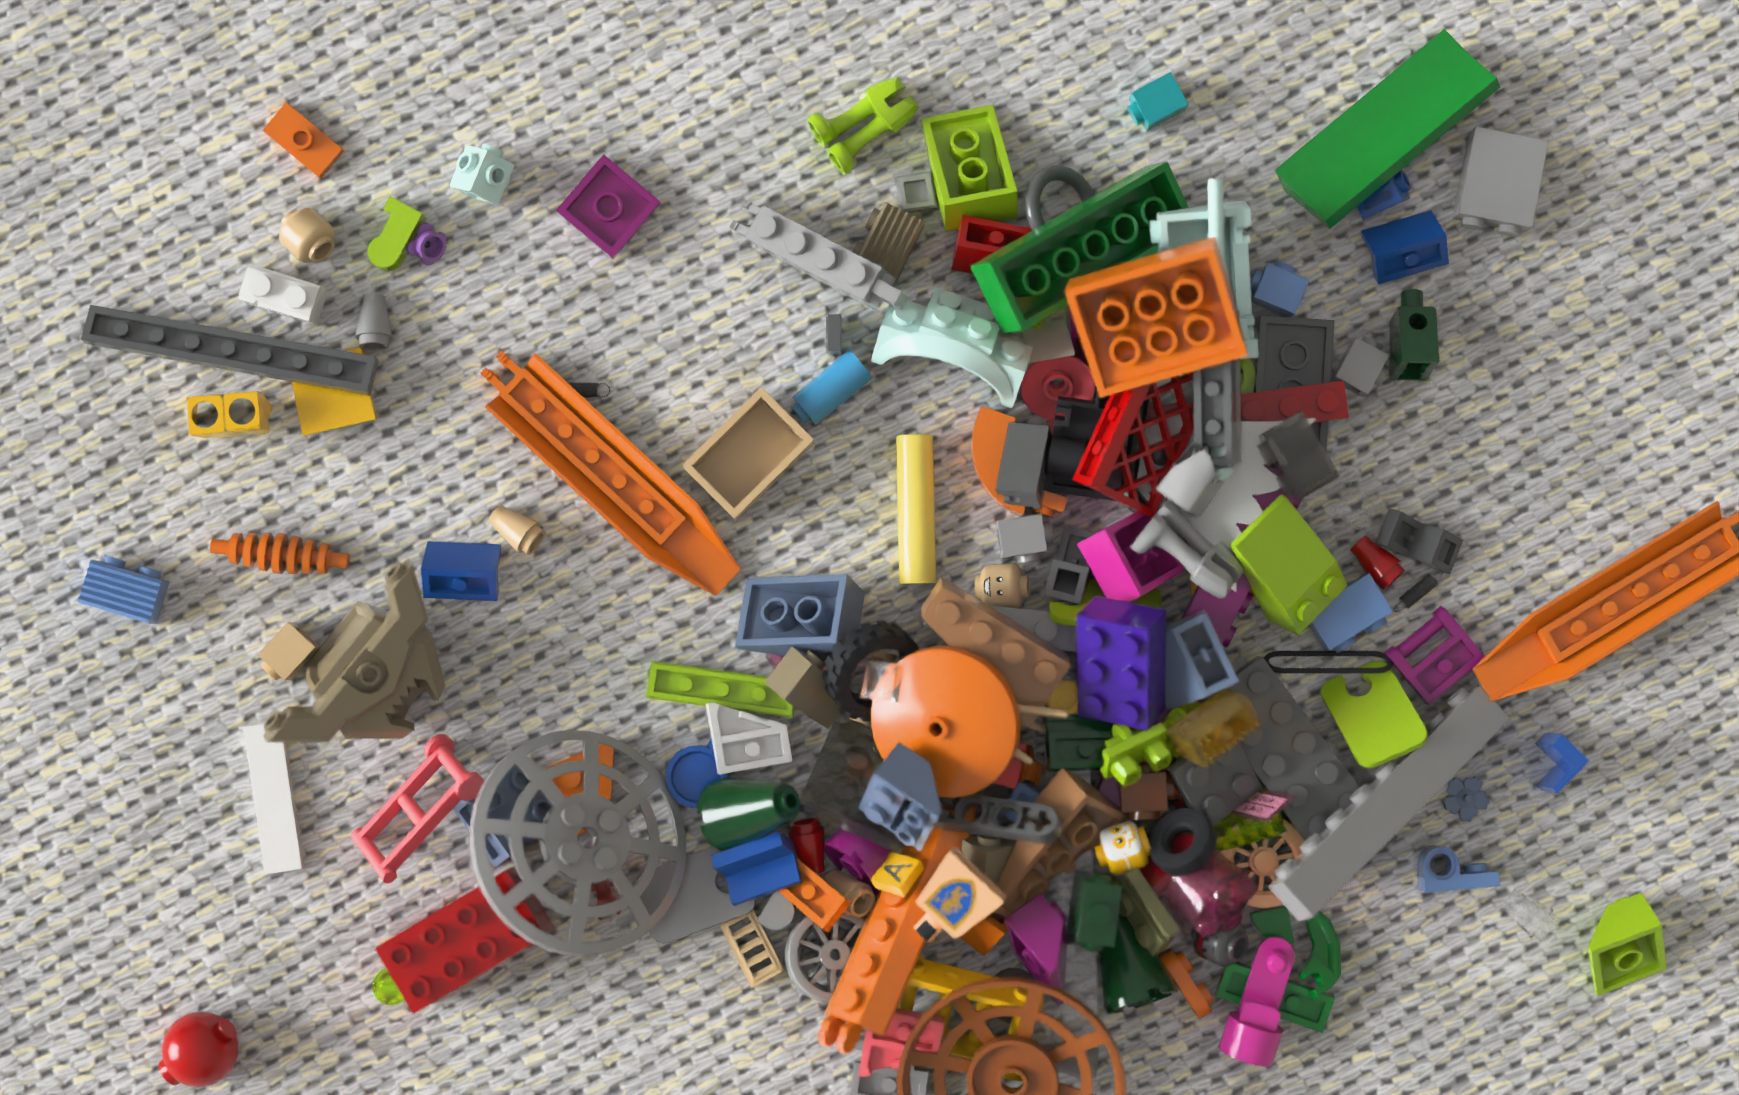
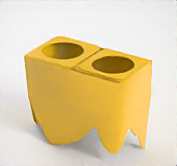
M259 391L187 397L189 435L201 438H228L248 434H267L270 431L268 424L269 412L272 411L273 406L264 394ZM239 398L250 400L255 407L254 418L251 422L244 425L236 424L229 415L230 405ZM204 401L212 403L218 411L217 421L208 428L198 427V403Z

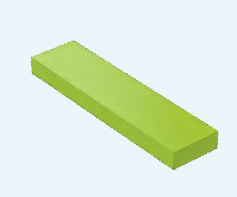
M651 661L646 698L702 706L713 702L739 711L789 718L794 717L795 709L793 705L785 701L764 683L768 678L765 676Z

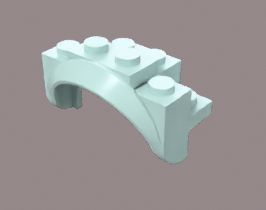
M935 287L928 306L907 300L902 310L890 304L888 305L871 362L882 365L893 357L908 355L942 360L964 368L982 378L997 392L1001 405L1012 409L1033 346L1027 345L1023 338L1008 333L1002 334L988 304Z

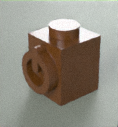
M1139 763L1138 765L1142 769L1141 778L1137 782L1127 787H1124L1119 782L1120 809L1122 813H1128V819L1148 820L1163 817L1164 810H1168L1167 801L1174 800L1172 778H1166L1164 769L1157 772L1153 771L1148 763Z

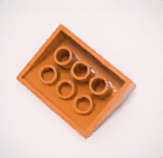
M1216 236L1069 279L1065 289V294L1100 397L1248 355L1228 273Z

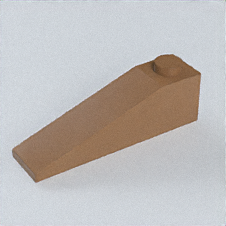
M1064 768L1049 781L1048 786L1042 791L1035 802L1036 804L1050 806L1056 811L1063 823L1062 833L1059 838L1049 844L1017 840L996 884L1007 895V898L994 912L1009 917L1038 895L1046 893L1049 888L1048 882L1062 872H1065L1067 875L1077 868L1074 862L1088 850L1092 849L1095 852L1094 846L1101 844L1099 836L1103 829L1123 823L1128 819L1126 813H1122L1117 805L1085 779ZM1046 818L1044 823L1034 824L1042 831L1045 825L1050 826L1051 822Z

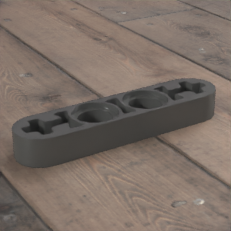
M974 794L956 798L938 797L940 805L943 803L947 809L955 811V817L949 810H942L934 826L936 828L1038 844L1054 842L1060 837L1063 830L1061 818L1052 807L1047 805ZM973 806L982 807V815L978 820L974 822L965 821V813L969 808ZM1009 811L1017 812V820L1012 826L1001 827L999 825L1000 818L1004 813ZM1027 816L1029 817L1032 823L1027 822ZM1048 818L1051 825H1045L1042 831H1040L1034 823L1042 824Z

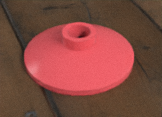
M1075 356L1033 362L1026 369L1021 382V395L1025 405L1034 414L1045 419H1055V415L1066 417L1065 413L1056 412L1058 396L1091 401L1095 392V381L1091 369L1085 362ZM1056 378L1063 379L1060 383L1051 382V380Z

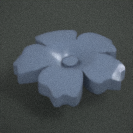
M1456 777L1449 781L1446 792L1453 796L1443 800L1444 809L1449 810L1452 814L1459 812L1461 821L1467 820L1471 822L1473 817L1478 815L1476 808L1486 810L1487 805L1490 803L1486 798L1485 792H1478L1483 782L1478 780L1477 777L1465 778L1463 783Z

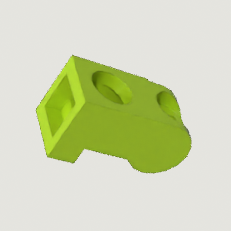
M389 196L383 207V210L391 216L380 236L374 238L369 243L367 249L370 261L380 270L386 272L394 271L402 265L408 254L406 250L408 242L413 240L415 234L418 233V226L427 219L421 212Z

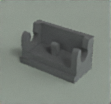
M1009 422L995 489L997 494L1004 495L1003 502L1011 505L1041 509L1052 441L1049 426Z

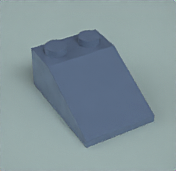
M848 574L747 578L735 647L740 650L785 656L789 649L793 647L803 655L810 650L825 662L827 656L832 655L834 652L832 647L838 640L842 642L846 638L845 634L851 629L856 631L860 628L865 592Z

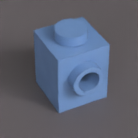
M1275 261L1274 265L1267 263L1262 271L1256 269L1251 278L1250 285L1253 292L1251 302L1283 316L1293 317L1299 307L1309 279L1294 274L1296 269L1286 263Z

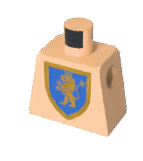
M954 846L945 856L916 901L926 914L914 926V929L928 942H932L943 929L956 939L997 909L1005 901L1007 895Z

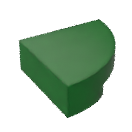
M1285 906L1249 913L1254 926L1266 938L1279 936L1285 938L1290 944H1294L1289 913Z

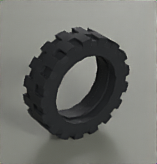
M877 621L873 625L867 622L861 624V628L856 631L851 629L845 634L846 638L842 642L838 640L832 647L834 652L832 655H828L825 661L827 670L823 671V680L827 684L825 685L826 691L837 706L855 720L860 717L862 721H871L872 703L877 690L875 689L867 693L850 691L851 676L857 665L868 655L879 650L894 649L898 651V662L911 653L921 650L911 636L895 623L889 625L886 621Z

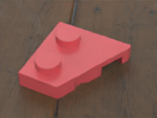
M897 1008L884 1037L866 1029L858 1076H869L871 1071L892 1067V1070L899 1068L900 1057L907 1037L924 1013ZM935 1016L929 1022L920 1036L915 1050L938 1053L946 1017Z

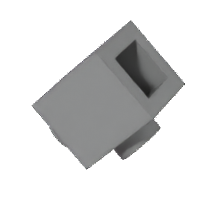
M1363 336L1362 340L1356 337L1347 347L1331 377V381H1344L1347 390L1363 398L1370 393L1374 384L1380 386L1390 368L1385 365L1389 354L1381 351L1383 345L1366 336Z
M1042 514L996 522L1001 559L1017 557L1018 564L1039 561V553L1047 552L1046 544L1053 543L1050 522H1043Z

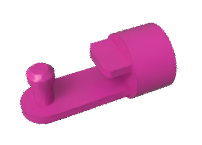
M1271 936L1259 944L1238 1010L1230 1011L1218 1047L1222 1052L1239 1061L1262 1067H1269L1273 1064L1283 1033V1029L1278 1025L1281 1012L1278 1009L1295 958L1293 947L1285 938Z

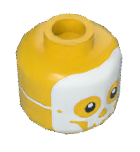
M1126 821L1105 828L1100 832L1101 844L1094 846L1101 868L1109 866L1113 874L1123 875L1135 868H1144L1148 864L1149 849L1151 848L1144 826L1137 827L1134 822Z

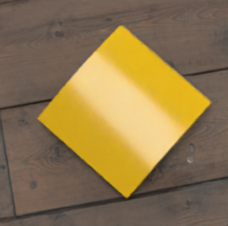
M361 348L347 350V352L364 354V350ZM292 382L303 436L378 419L372 393L370 396Z

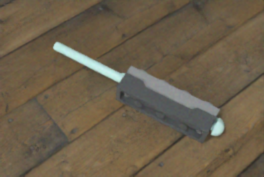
M1208 180L1209 238L1216 236L1224 260L1223 180ZM1237 310L1238 317H1239V321H1240V311ZM1240 358L1193 371L1194 453L1205 451L1210 456L1215 470L1212 481L1215 480L1221 471L1222 473L1217 482L1227 480L1232 475L1234 467L1226 465H1234L1241 462Z

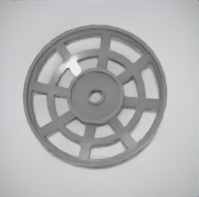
M565 730L547 733L527 741L508 753L492 769L482 784L473 806L470 822V854L473 870L483 895L494 912L511 930L528 942L548 951L572 956H592L612 952L635 942L648 933L665 916L676 898L683 879L686 862V833L677 801L671 796L663 776L644 756L629 745L611 736L592 731ZM583 740L584 761L564 762L542 771L527 756L534 750L554 742ZM598 743L608 745L624 753L639 764L649 776L636 786L632 780L621 772L607 765L600 764ZM515 765L531 782L518 797L511 814V820L487 818L489 806L497 787L507 772ZM584 772L583 793L565 797L551 781L567 773ZM599 775L615 781L629 794L616 805L607 798L600 796ZM657 788H659L672 815L677 847L660 843L657 820L650 803L646 799ZM540 791L553 807L548 811L542 823L524 821V816L529 803L535 794ZM637 806H639L645 818L649 840L631 837L630 829L625 817ZM580 829H585L592 834L593 846L591 849H586L579 844L577 836ZM486 834L509 836L511 857L522 882L505 895H503L498 887L489 865ZM522 837L540 839L541 851L546 862L534 872L531 871L526 860ZM629 852L648 856L643 873L634 886L631 885L621 870L628 858ZM658 858L676 862L675 873L667 894L659 907L649 915L639 896L645 891L652 880L658 864ZM555 874L567 882L576 884L573 904L556 897L543 884ZM609 879L621 897L608 904L589 906L591 885ZM530 894H533L550 909L563 915L571 916L567 940L538 929L524 919L514 907ZM628 907L638 925L630 932L613 939L598 942H582L586 919L606 917Z

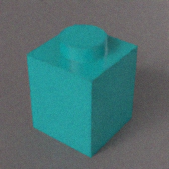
M1169 72L1132 92L1129 98L1131 104L1127 106L1133 122L1137 126L1142 124L1147 132L1184 112L1188 102L1172 73Z

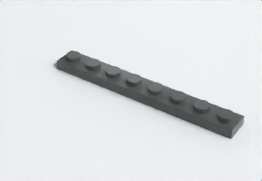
M90 305L81 340L88 345L367 396L371 395L379 363L375 356Z

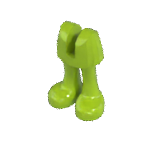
M899 77L884 80L865 89L866 97L835 118L827 119L820 113H813L806 118L815 138L822 148H825L857 123L873 114L875 115V118L857 133L842 142L835 143L827 149L828 157L843 175L848 174L854 169V158L864 146L886 131L895 134L919 109L912 96L903 99L891 108L887 105L889 101L893 100L906 88Z

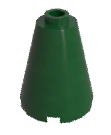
M729 777L709 782L700 793L697 804V814L702 813L704 825L700 826L702 834L711 846L721 852L768 835L795 819L800 810L799 795L790 784Z
M1119 914L1114 947L1103 949L1099 952L1103 1001L1107 1015L1124 1012L1123 1007L1126 1005L1128 1008H1139L1178 992L1174 980L1158 954L1152 957L1148 949L1139 944L1135 937L1134 928L1126 917Z

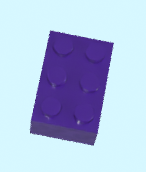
M1095 596L1077 615L1078 716L1148 731L1165 711L1166 610Z

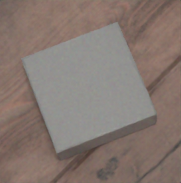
M932 171L895 177L900 209L908 213L937 209Z

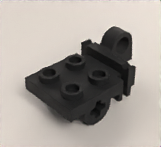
M1097 390L1095 401L1058 396L1056 412L1065 413L1066 417L1055 415L1045 491L1116 501L1072 480L1110 395L1100 397ZM1128 436L1123 445L1125 453L1127 450ZM1120 467L1111 471L1105 486L1111 489L1121 486L1123 475Z

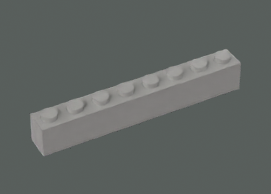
M1481 685L1470 690H1466L1463 687L1456 691L1447 700L1450 706L1443 713L1440 711L1436 712L1424 723L1428 735L1424 746L1398 757L1394 762L1391 760L1381 765L1374 773L1377 779L1370 786L1364 784L1357 789L1349 798L1353 803L1345 811L1341 808L1334 812L1325 821L1328 828L1320 836L1317 833L1313 834L1300 846L1302 853L1295 860L1290 858L1274 872L1277 878L1268 887L1298 921L1314 917L1510 720L1495 701L1490 700Z

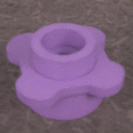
M424 222L418 226V233L415 234L412 241L408 242L406 250L409 255H417L421 258V262L424 265H431L443 256L446 249V236L442 232H435L429 223Z

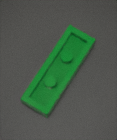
M1234 962L1230 966H1225L1215 991L1216 997L1240 1004L1251 966L1240 962ZM1288 979L1278 1009L1281 1012L1280 1019L1323 1033L1335 1000L1334 995L1324 992L1311 999L1308 993L1315 988Z

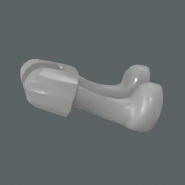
M1168 500L1130 547L1139 554L1145 553L1157 546L1165 549L1175 556L1190 572L1191 581L1217 598H1224L1244 572L1243 566L1222 541L1218 542L1215 546L1211 544L1185 518L1181 508L1171 500Z

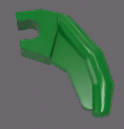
M1321 911L1314 917L1305 919L1312 949L1310 957L1298 975L1300 980L1308 976L1316 980L1317 987L1308 993L1311 999L1331 989L1341 975L1340 941L1331 920Z

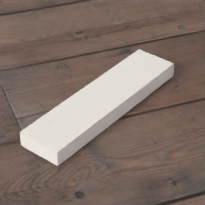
M264 724L243 727L265 875L303 869L304 861L286 742H266L263 737L266 732Z

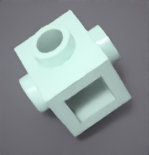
M483 144L480 149L466 145L463 154L457 161V169L449 186L476 200L498 206L504 190L509 185L510 175L515 165L503 159L504 152L493 146Z

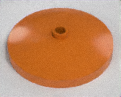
M928 647L911 653L897 662L879 683L871 709L873 737L883 760L897 742L918 754L931 765L938 797H963L989 786L1007 769L1019 744L1021 729L1020 713L1011 687L1001 673L984 658L957 647ZM890 687L886 697H883L882 689L886 690V688Z

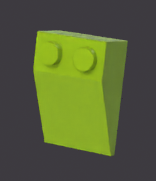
M993 104L921 118L933 183L945 232L958 230L962 215L998 222L1018 218V191Z
M1280 495L1230 544L1238 561L1244 568V574L1267 621L1298 636L1348 586L1336 559L1287 497Z

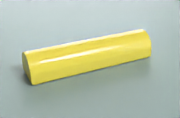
M933 435L896 436L899 585L937 584Z

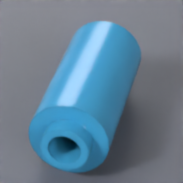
M848 350L792 397L796 404L791 408L804 424L811 420L817 425L873 377L860 360Z

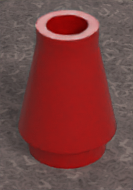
M1366 535L1350 549L1365 573H1370L1375 583L1383 591L1405 571L1400 565L1401 560L1371 541Z
M805 818L790 823L791 832L788 833V836L794 843L797 857L817 874L824 872V826L820 825L819 818Z

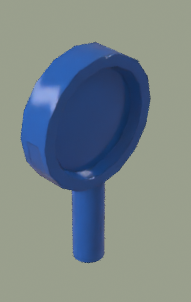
M712 738L707 746H688L678 751L669 761L666 770V786L671 796L684 806L697 808L700 793L709 782L729 777L728 773L717 774Z

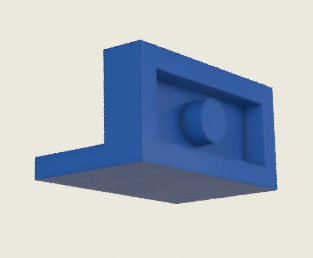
M1432 210L1361 230L1362 238L1371 252L1373 275L1378 285L1449 264L1447 236Z
M427 541L421 566L423 598L497 601L499 595L498 565L501 556V544Z
M1545 733L1535 744L1556 765L1536 786L1541 791L1558 794L1589 760L1563 734Z
M780 831L711 855L714 870L726 877L733 906L802 883L794 843Z

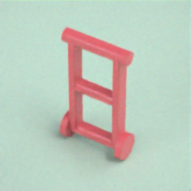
M438 734L426 743L424 752L427 759L363 828H357L351 834L353 841L386 884L392 883L396 879L397 873L395 871L460 800L470 801L477 798L484 783V779L479 773L468 772L453 754L454 742L446 734ZM443 765L456 782L430 811L425 814L413 796ZM403 809L415 824V827L385 858L373 840Z

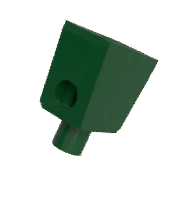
M1404 290L1401 292V307L1396 309L1390 319L1389 380L1426 381L1439 363L1436 308L1423 306L1422 290Z

